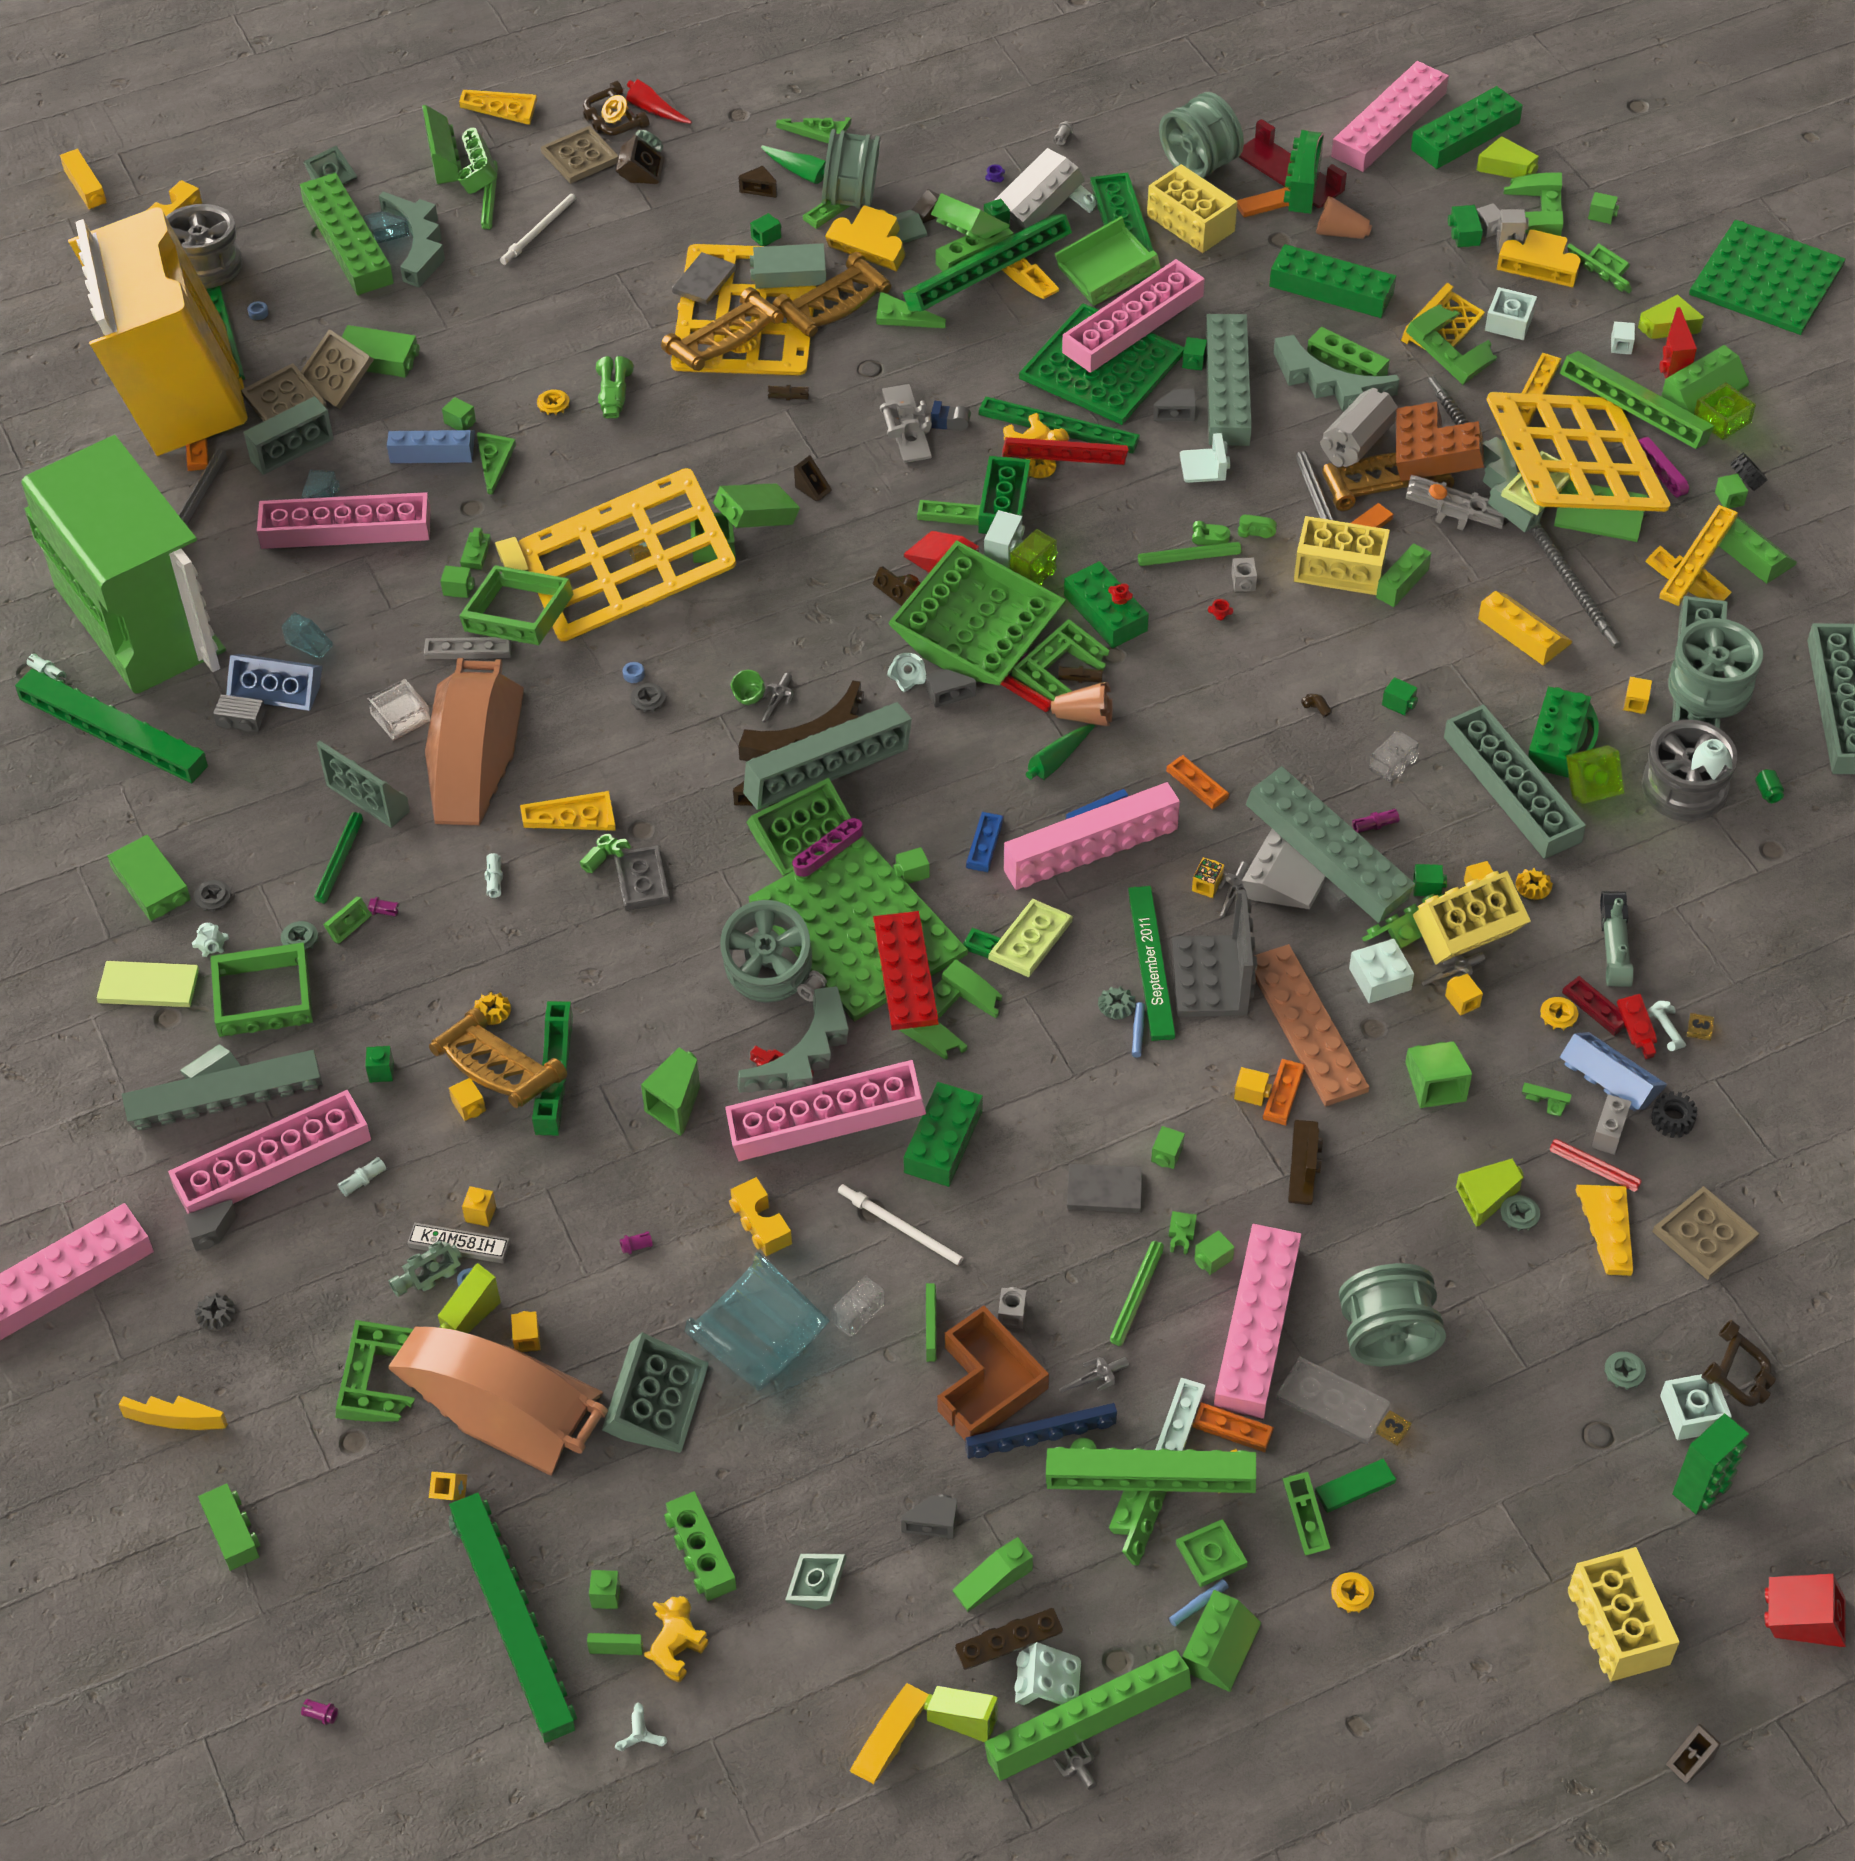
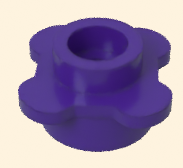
M994 164L987 168L985 180L992 182H1002L1004 180L1003 174H1005V170L1000 165Z

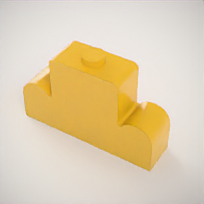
M864 205L853 224L847 218H838L832 223L825 235L829 247L850 255L854 252H860L866 261L896 272L905 257L902 241L896 237L900 230L897 217L888 214L882 209L877 210Z
M1529 230L1524 245L1517 240H1507L1504 242L1499 253L1497 270L1574 287L1578 276L1580 258L1573 253L1565 254L1566 237Z

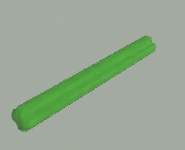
M494 160L495 168L498 170L497 161ZM497 177L484 188L481 227L484 230H489L492 227Z
M1240 542L1141 553L1138 554L1139 566L1238 555L1241 553Z
M1152 1241L1111 1334L1110 1342L1114 1345L1122 1346L1163 1252L1164 1245L1161 1242Z

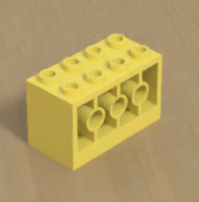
M1182 164L1149 185L1147 216L1200 252L1204 253L1235 232L1237 201Z
M1305 516L1297 550L1294 582L1377 595L1378 581L1383 573L1390 530Z
M1494 871L1480 881L1478 879L1472 880L1460 889L1455 887L1445 892V895L1440 897L1438 895L1433 896L1418 906L1419 910L1413 914V917L1435 965L1512 934L1531 922L1508 871L1501 874L1498 871Z
M1634 1547L1577 1563L1568 1586V1594L1571 1601L1576 1602L1578 1606L1580 1622L1583 1626L1586 1625L1589 1631L1590 1645L1593 1649L1597 1650L1600 1656L1599 1664L1603 1673H1607L1610 1681L1671 1665L1679 1645V1639L1637 1548Z

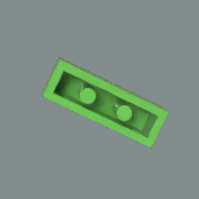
M1413 543L1379 579L1376 598L1395 607L1429 570L1431 552Z
M226 1483L199 1495V1501L229 1570L231 1571L260 1558L256 1548L261 1545L255 1532L249 1533L247 1529L248 1526H251L246 1511L241 1513L238 1506L242 1505L237 1491L231 1492Z

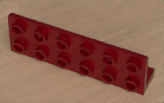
M1260 119L1256 122L1255 138L1244 144L1239 158L1285 187L1286 176H1291L1288 175L1291 153L1274 143L1275 127ZM1334 164L1327 167V175L1319 172L1313 205L1321 208L1325 205L1328 196L1335 198L1344 192L1347 173Z

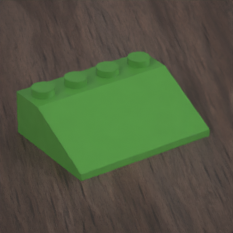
M827 778L752 815L746 823L757 843L782 876L794 871L792 862L796 856L841 823L851 819L832 782ZM836 839L833 840L831 843H839L842 840ZM820 851L815 853L814 855H822L825 852Z

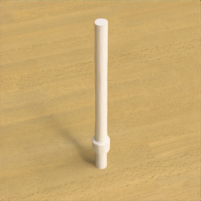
M570 194L517 244L511 245L508 248V252L500 258V262L506 265L513 257L516 258L529 242L576 200L575 195Z
M844 1184L839 1187L838 1193L850 1199L856 1207L868 1210L959 1266L963 1261L962 1256L868 1200L869 1197L862 1192L857 1193Z

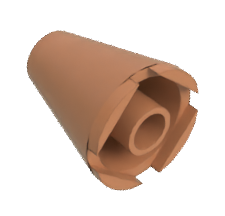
M1328 196L1317 225L1316 234L1364 239L1365 236H1369L1372 225L1369 224V219L1335 198Z
M1102 682L1056 696L1055 700L1051 701L1052 714H1055L1060 719L1110 726L1109 722H1112L1113 703L1112 699H1109L1107 692H1111L1109 683Z

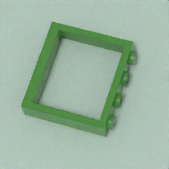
M495 565L459 616L465 632L539 646L574 594L568 578ZM502 586L553 595L535 623L483 614Z
M304 942L211 956L214 1018L219 1037L313 1023L308 957ZM299 965L302 1005L223 1016L221 976Z

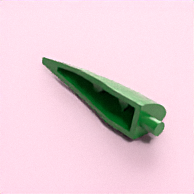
M762 145L761 149L790 172L814 184H819L823 181L825 160L812 155L798 154Z
M1088 724L1055 740L1035 754L1029 761L1028 771L1026 772L1027 778L1031 780L1037 775L1045 780L1087 737L1095 727V724Z

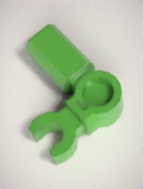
M610 834L602 835L596 842L598 846L593 847L580 861V865L586 872L593 873L608 855L616 854L617 857H623L624 854L621 850L624 848L630 849L631 845L626 839L618 840Z

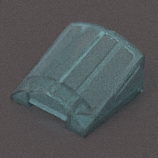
M757 1252L752 1265L717 1302L696 1321L692 1317L687 1320L684 1332L760 1392L812 1343L830 1320L761 1253Z

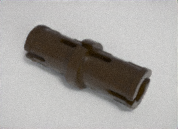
M768 385V399L781 398L786 399V401H790V399L809 400V387Z
M1059 666L1058 680L1078 681V683H1082V681L1102 683L1103 669H1085L1084 666H1079V668Z

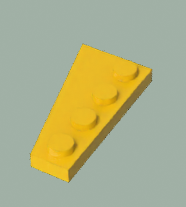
M463 90L459 104L460 108L530 125L537 103V96L533 94Z
M609 791L520 805L524 828L616 831Z
M1577 1185L1575 1190L1577 1196L1581 1199L1584 1215L1588 1218L1591 1234L1597 1242V1250L1606 1274L1632 1276L1633 1262L1626 1186Z

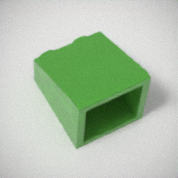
M1454 1041L1447 1043L1439 1042L1426 1046L1417 1045L1408 1048L1405 1062L1420 1108L1467 1101L1472 1072Z
M679 1047L641 1084L645 1112L680 1136L685 1131L700 1088L698 1062L693 1053L686 1052Z

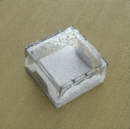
M406 679L368 698L371 715L393 741L431 720L428 705Z

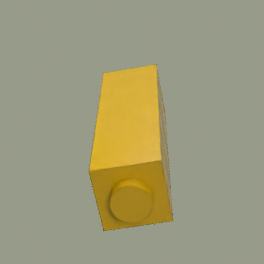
M75 149L61 154L60 158L63 169L88 209L107 203L101 184L80 151Z

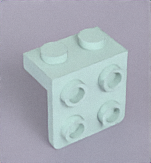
M1222 433L1213 434L1212 449L1183 450L1180 452L1182 472L1186 483L1226 480V471L1230 469V457L1226 456L1227 442H1223Z
M1038 1642L1019 1652L1016 1661L1018 1666L1017 1680L1014 1686L1016 1691L1015 1703L1026 1705L1040 1697L1062 1705L1079 1696L1081 1660L1079 1657Z

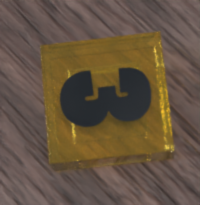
M1690 1013L1687 1036L1711 1040L1714 1017Z
M1389 1410L1377 1427L1376 1433L1398 1446L1411 1428L1412 1423Z

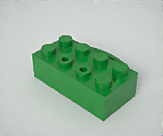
M1301 130L1300 138L1294 137L1293 149L1297 150L1291 151V163L1288 166V175L1291 176H1286L1285 187L1290 191H1285L1284 202L1289 203L1288 211L1312 213L1322 160L1323 132Z
M1548 686L1528 752V757L1540 771L1570 778L1588 762L1594 752L1599 732L1598 718L1590 703L1591 696L1579 692L1566 691L1559 687ZM1587 720H1589L1593 728V738L1587 750L1583 754H1579L1578 751L1586 739Z

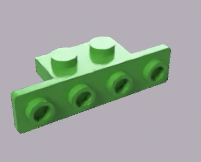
M1570 243L1567 245L1568 252L1579 256L1580 262L1583 263V266L1588 271H1595L1602 280L1606 282L1609 280L1621 292L1623 290L1627 293L1632 291L1630 283L1621 277L1630 267L1627 261L1599 243L1589 255Z
M1434 893L1423 898L1422 902L1425 903V900L1435 896ZM1413 904L1403 909L1405 914L1399 917L1398 914H1395L1385 919L1387 924L1382 927L1376 924L1367 929L1368 934L1362 937L1363 941H1367L1388 930L1391 938L1395 939L1400 949L1422 937L1413 917V914L1419 908L1416 904Z
M1124 1490L1109 1529L1113 1534L1128 1535L1122 1552L1132 1565L1138 1566L1167 1491Z

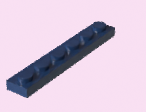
M1111 1403L966 1437L965 1450L968 1459L973 1457L983 1458L990 1453L1008 1452L1013 1448L1024 1445L1030 1447L1046 1440L1056 1441L1063 1436L1084 1434L1088 1430L1097 1428L1107 1429L1116 1424L1117 1410L1115 1404Z

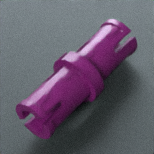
M1394 808L1381 813L1373 812L1370 816L1352 820V826L1357 833L1372 829L1379 830L1385 825L1398 823L1400 818L1398 811Z

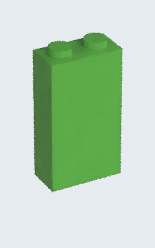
M351 325L346 326L342 338L374 359L367 372L406 378L409 370L413 368L415 357L419 355L420 351L415 335Z
M777 483L720 486L713 501V504L736 528L793 525L800 509Z
M148 834L107 855L111 869L150 921L191 900L186 884Z

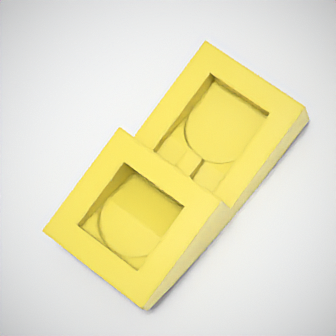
M516 537L495 542L504 567L524 571L529 570Z

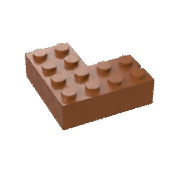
M1437 402L1396 409V465L1401 482L1410 480L1411 475L1425 478L1484 468V440L1479 421L1442 428V418Z
M985 1306L976 1310L945 1333V1349L969 1374L937 1396L938 1412L951 1426L955 1425L956 1432L964 1440L966 1437L990 1432L1048 1390L1049 1373Z

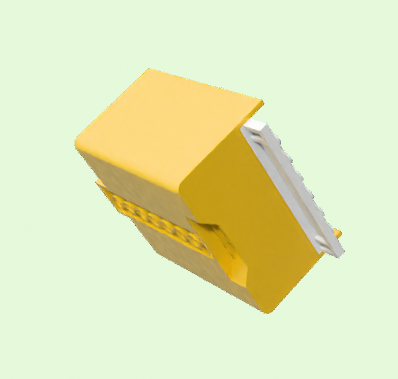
M155 207L93 231L89 230L84 219L77 221L78 236L69 239L68 242L83 266L84 275L88 279L85 280L87 289L90 292L88 298L93 306L91 312L105 335L90 341V346L156 456L244 424L248 417L241 390L245 387L242 378H239V368L232 355L225 324L163 210Z

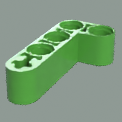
M470 128L462 135L471 164L457 174V180L469 194L480 190L497 177V170L487 143L476 128Z

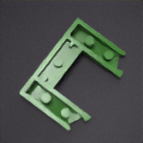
M1537 173L1512 178L1510 187H1505L1503 194L1541 196V211L1525 212V218H1529L1528 230H1525V233L1528 234L1529 230H1536L1561 236L1563 228V211L1561 208L1562 173Z
M1439 304L1411 321L1406 332L1464 385L1493 363L1497 356L1492 354L1490 349L1491 342L1489 340L1461 355L1438 333L1439 330L1458 317L1460 313L1455 310L1452 312Z
M1068 619L1013 668L1011 677L1047 699L1054 701L1056 696L1072 692V690L1046 671L1054 662L1068 652L1082 662L1098 670H1104L1106 663H1103L1102 659L1103 656H1108L1110 650Z
M955 959L942 973V980L933 988L938 1019L959 997L967 1000L992 1017L997 1018L999 1010L994 1008L996 1000L1002 1001V995L977 973ZM939 1022L938 1025L899 1030L943 1059H948L946 1051L957 1047L961 1053L967 1050V1045Z
M355 1320L337 1400L335 1418L371 1422L401 1420L399 1414L406 1406L412 1407L415 1401L414 1397L369 1391L367 1387L374 1355L396 1356L413 1329Z

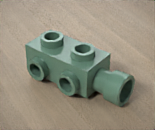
M438 1241L428 1247L429 1251L421 1255L419 1253L408 1258V1263L402 1266L405 1274L400 1277L396 1275L388 1280L397 1297L407 1293V1289L410 1287L417 1290L422 1289L423 1291L429 1290L436 1285V1279L441 1276L448 1278L457 1273L456 1268L461 1265L458 1259L462 1256L456 1245L451 1246L450 1243L445 1241ZM442 1254V1261L437 1262L436 1257ZM421 1267V1273L416 1275L415 1269Z

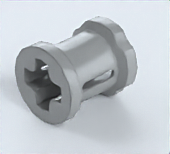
M813 970L809 973L808 979L804 984H800L797 987V992L803 999L811 1002L814 997V989L824 988L827 980L822 974Z

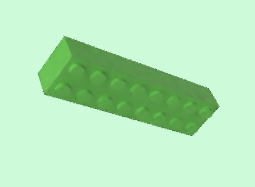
M336 173L328 174L301 183L300 189L303 203L356 295L394 284L391 265Z

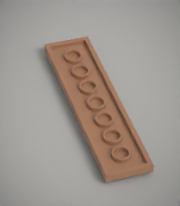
M1290 945L1254 955L1257 956L1255 980L1301 1064H1305L1304 1069L1324 1106L1326 1107L1368 1093L1369 1085Z

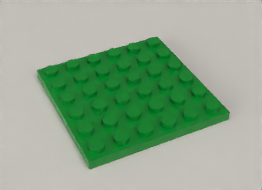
M1735 219L1690 288L1689 295L1801 335L1844 266L1846 258Z
M1082 303L1019 372V379L1123 425L1182 358L1185 347L1150 332L1090 373L1062 353L1063 334L1099 311Z

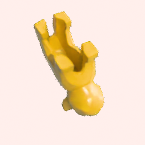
M1038 413L1029 416L1031 427L1023 434L1015 432L1012 424L1003 429L1005 437L1056 441L1069 440V435L1065 429L1050 430L1040 421Z
M684 1596L671 1597L665 1603L654 1602L652 1604L657 1610L655 1615L663 1621L664 1627L652 1644L650 1651L644 1653L646 1658L653 1660L667 1677L676 1682H681L687 1671L683 1668L685 1663L681 1660H675L674 1656L686 1648L702 1653L708 1645V1639L705 1638L707 1633L693 1628L689 1615L691 1604Z

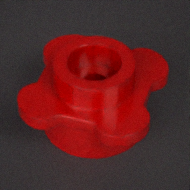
M1125 583L1110 586L1108 592L1112 594V601L1119 605L1127 603L1133 597V594L1128 590L1129 585Z
M1217 599L1213 602L1212 606L1208 607V613L1213 614L1217 620L1222 621L1227 615L1233 614V608L1229 607L1228 601Z

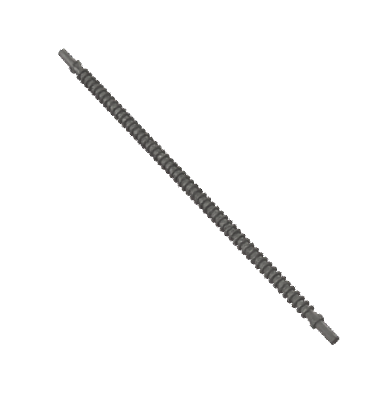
M1435 376L1429 377L1428 382L1436 392V397L1441 400V405L1444 406V409L1455 425L1468 423L1469 421L1463 415L1460 408H1458V405L1455 404L1451 396H1448L1447 390L1442 388ZM1539 523L1530 529V533L1538 541V544L1544 550V553L1547 554V557L1550 558V561L1553 562V566H1556V570L1564 579V582L1567 583V586L1570 587L1579 603L1582 604L1585 612L1594 621V625L1599 627L1600 633L1606 636L1614 649L1620 647L1621 643L1612 631V626L1606 622V617L1603 616L1591 595L1588 594L1579 578L1576 577V574L1567 565V561H1565L1562 554L1556 548V545L1553 544V541L1550 540V537L1547 536L1541 524Z

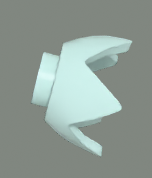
M899 654L890 665L887 676L895 680L898 687L903 692H906L915 684L925 683V663L916 654ZM909 665L912 667V671L906 672L904 667Z
M1717 739L1703 742L1694 752L1691 769L1694 770L1704 765L1713 780L1716 779L1724 765L1732 769V757L1729 749Z

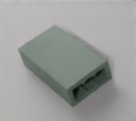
M824 243L753 247V255H750V267H754V269H750L751 281H755V289L817 286L826 282Z

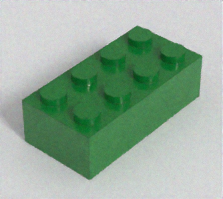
M989 456L978 515V533L987 534L998 510L1022 516L1023 522L1030 480L1029 459Z
M1098 561L1064 578V596L1113 649L1147 632L1149 613L1134 597L1121 605L1112 601V594L1108 592L1110 586L1121 585V583Z
M937 1082L925 1108L926 1115H922L904 1155V1173L950 1187L982 1114L983 1095Z
M1725 1413L1720 1416L1690 1444L1672 1495L1696 1515L1703 1508L1708 1510L1716 1501L1715 1497L1719 1493L1725 1494L1733 1485L1731 1480L1737 1474L1738 1470L1736 1467L1741 1463L1743 1459L1741 1455L1748 1447L1745 1443L1749 1433Z

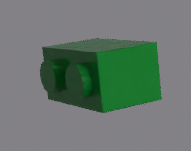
M1475 205L1452 206L1451 215H1448V226L1452 228L1451 236L1456 241L1457 247L1480 246L1483 230Z

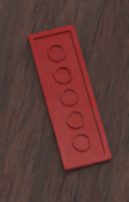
M919 911L873 916L891 1030L938 1025V1014Z

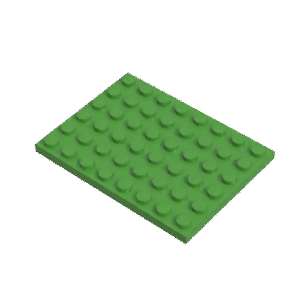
M864 836L812 874L800 877L792 871L749 896V903L758 900H773L784 903L793 908L803 918L810 935L812 952L811 971H817L826 978L827 983L824 988L838 987L843 1009L854 1022L887 1003L873 916L919 911L931 976L951 965L955 959L960 960L968 955V949L902 877H897L895 870ZM773 925L772 928L779 936L787 931L779 926ZM789 947L799 957L802 947Z

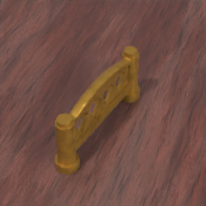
M854 252L847 259L846 267L848 269L793 301L786 294H781L774 300L773 305L780 309L784 317L802 333L813 337L818 331L817 327L835 322L852 314L866 304L876 292L888 293L891 289V284L889 280L865 261V257L860 252ZM853 282L865 284L868 287L858 292L854 289ZM838 290L852 293L853 296H849L847 300H842L839 297ZM823 299L835 301L839 304L833 305V308L828 309L825 307ZM809 307L822 310L824 313L819 314L817 317H812L809 313Z
M748 287L740 296V306L682 340L674 333L667 334L661 342V348L667 354L676 356L693 370L700 371L704 368L706 360L718 357L741 346L757 335L770 322L780 324L784 319V314L780 309L761 297L756 289ZM747 316L760 318L750 324L745 321ZM734 325L744 328L739 329L736 333H731L729 327ZM714 335L729 336L723 338L720 342L714 341ZM699 344L712 345V347L707 348L705 351H698Z
M1396 453L1366 457L1348 467L1342 466L1337 468L1332 463H1328L1322 469V474L1334 497L1333 503L1339 511L1351 509L1356 502L1355 497L1405 488L1408 487L1410 481L1401 482L1399 475H1395L1385 469L1397 466ZM1380 470L1381 475L1379 479H1376L1365 472ZM1356 473L1362 475L1358 483L1346 477V475H1354ZM1451 473L1424 478L1437 483L1445 482L1446 486L1450 488L1453 487L1455 482Z
M472 1008L466 1012L462 1020L433 1039L429 1045L430 1051L435 1056L445 1053L452 1063L473 1081L488 1089L508 1095L510 1104L515 1108L523 1107L552 1084L560 1083L567 1078V1071L559 1060L552 1058L542 1066L484 1029L488 1023L484 1014L477 1008ZM475 1043L471 1053L465 1054L461 1049H457L459 1046ZM491 1053L488 1062L485 1064H480L478 1060L472 1059L475 1056ZM507 1063L502 1074H495L494 1070L488 1069L491 1066ZM523 1073L520 1083L512 1085L509 1080H504L506 1077Z

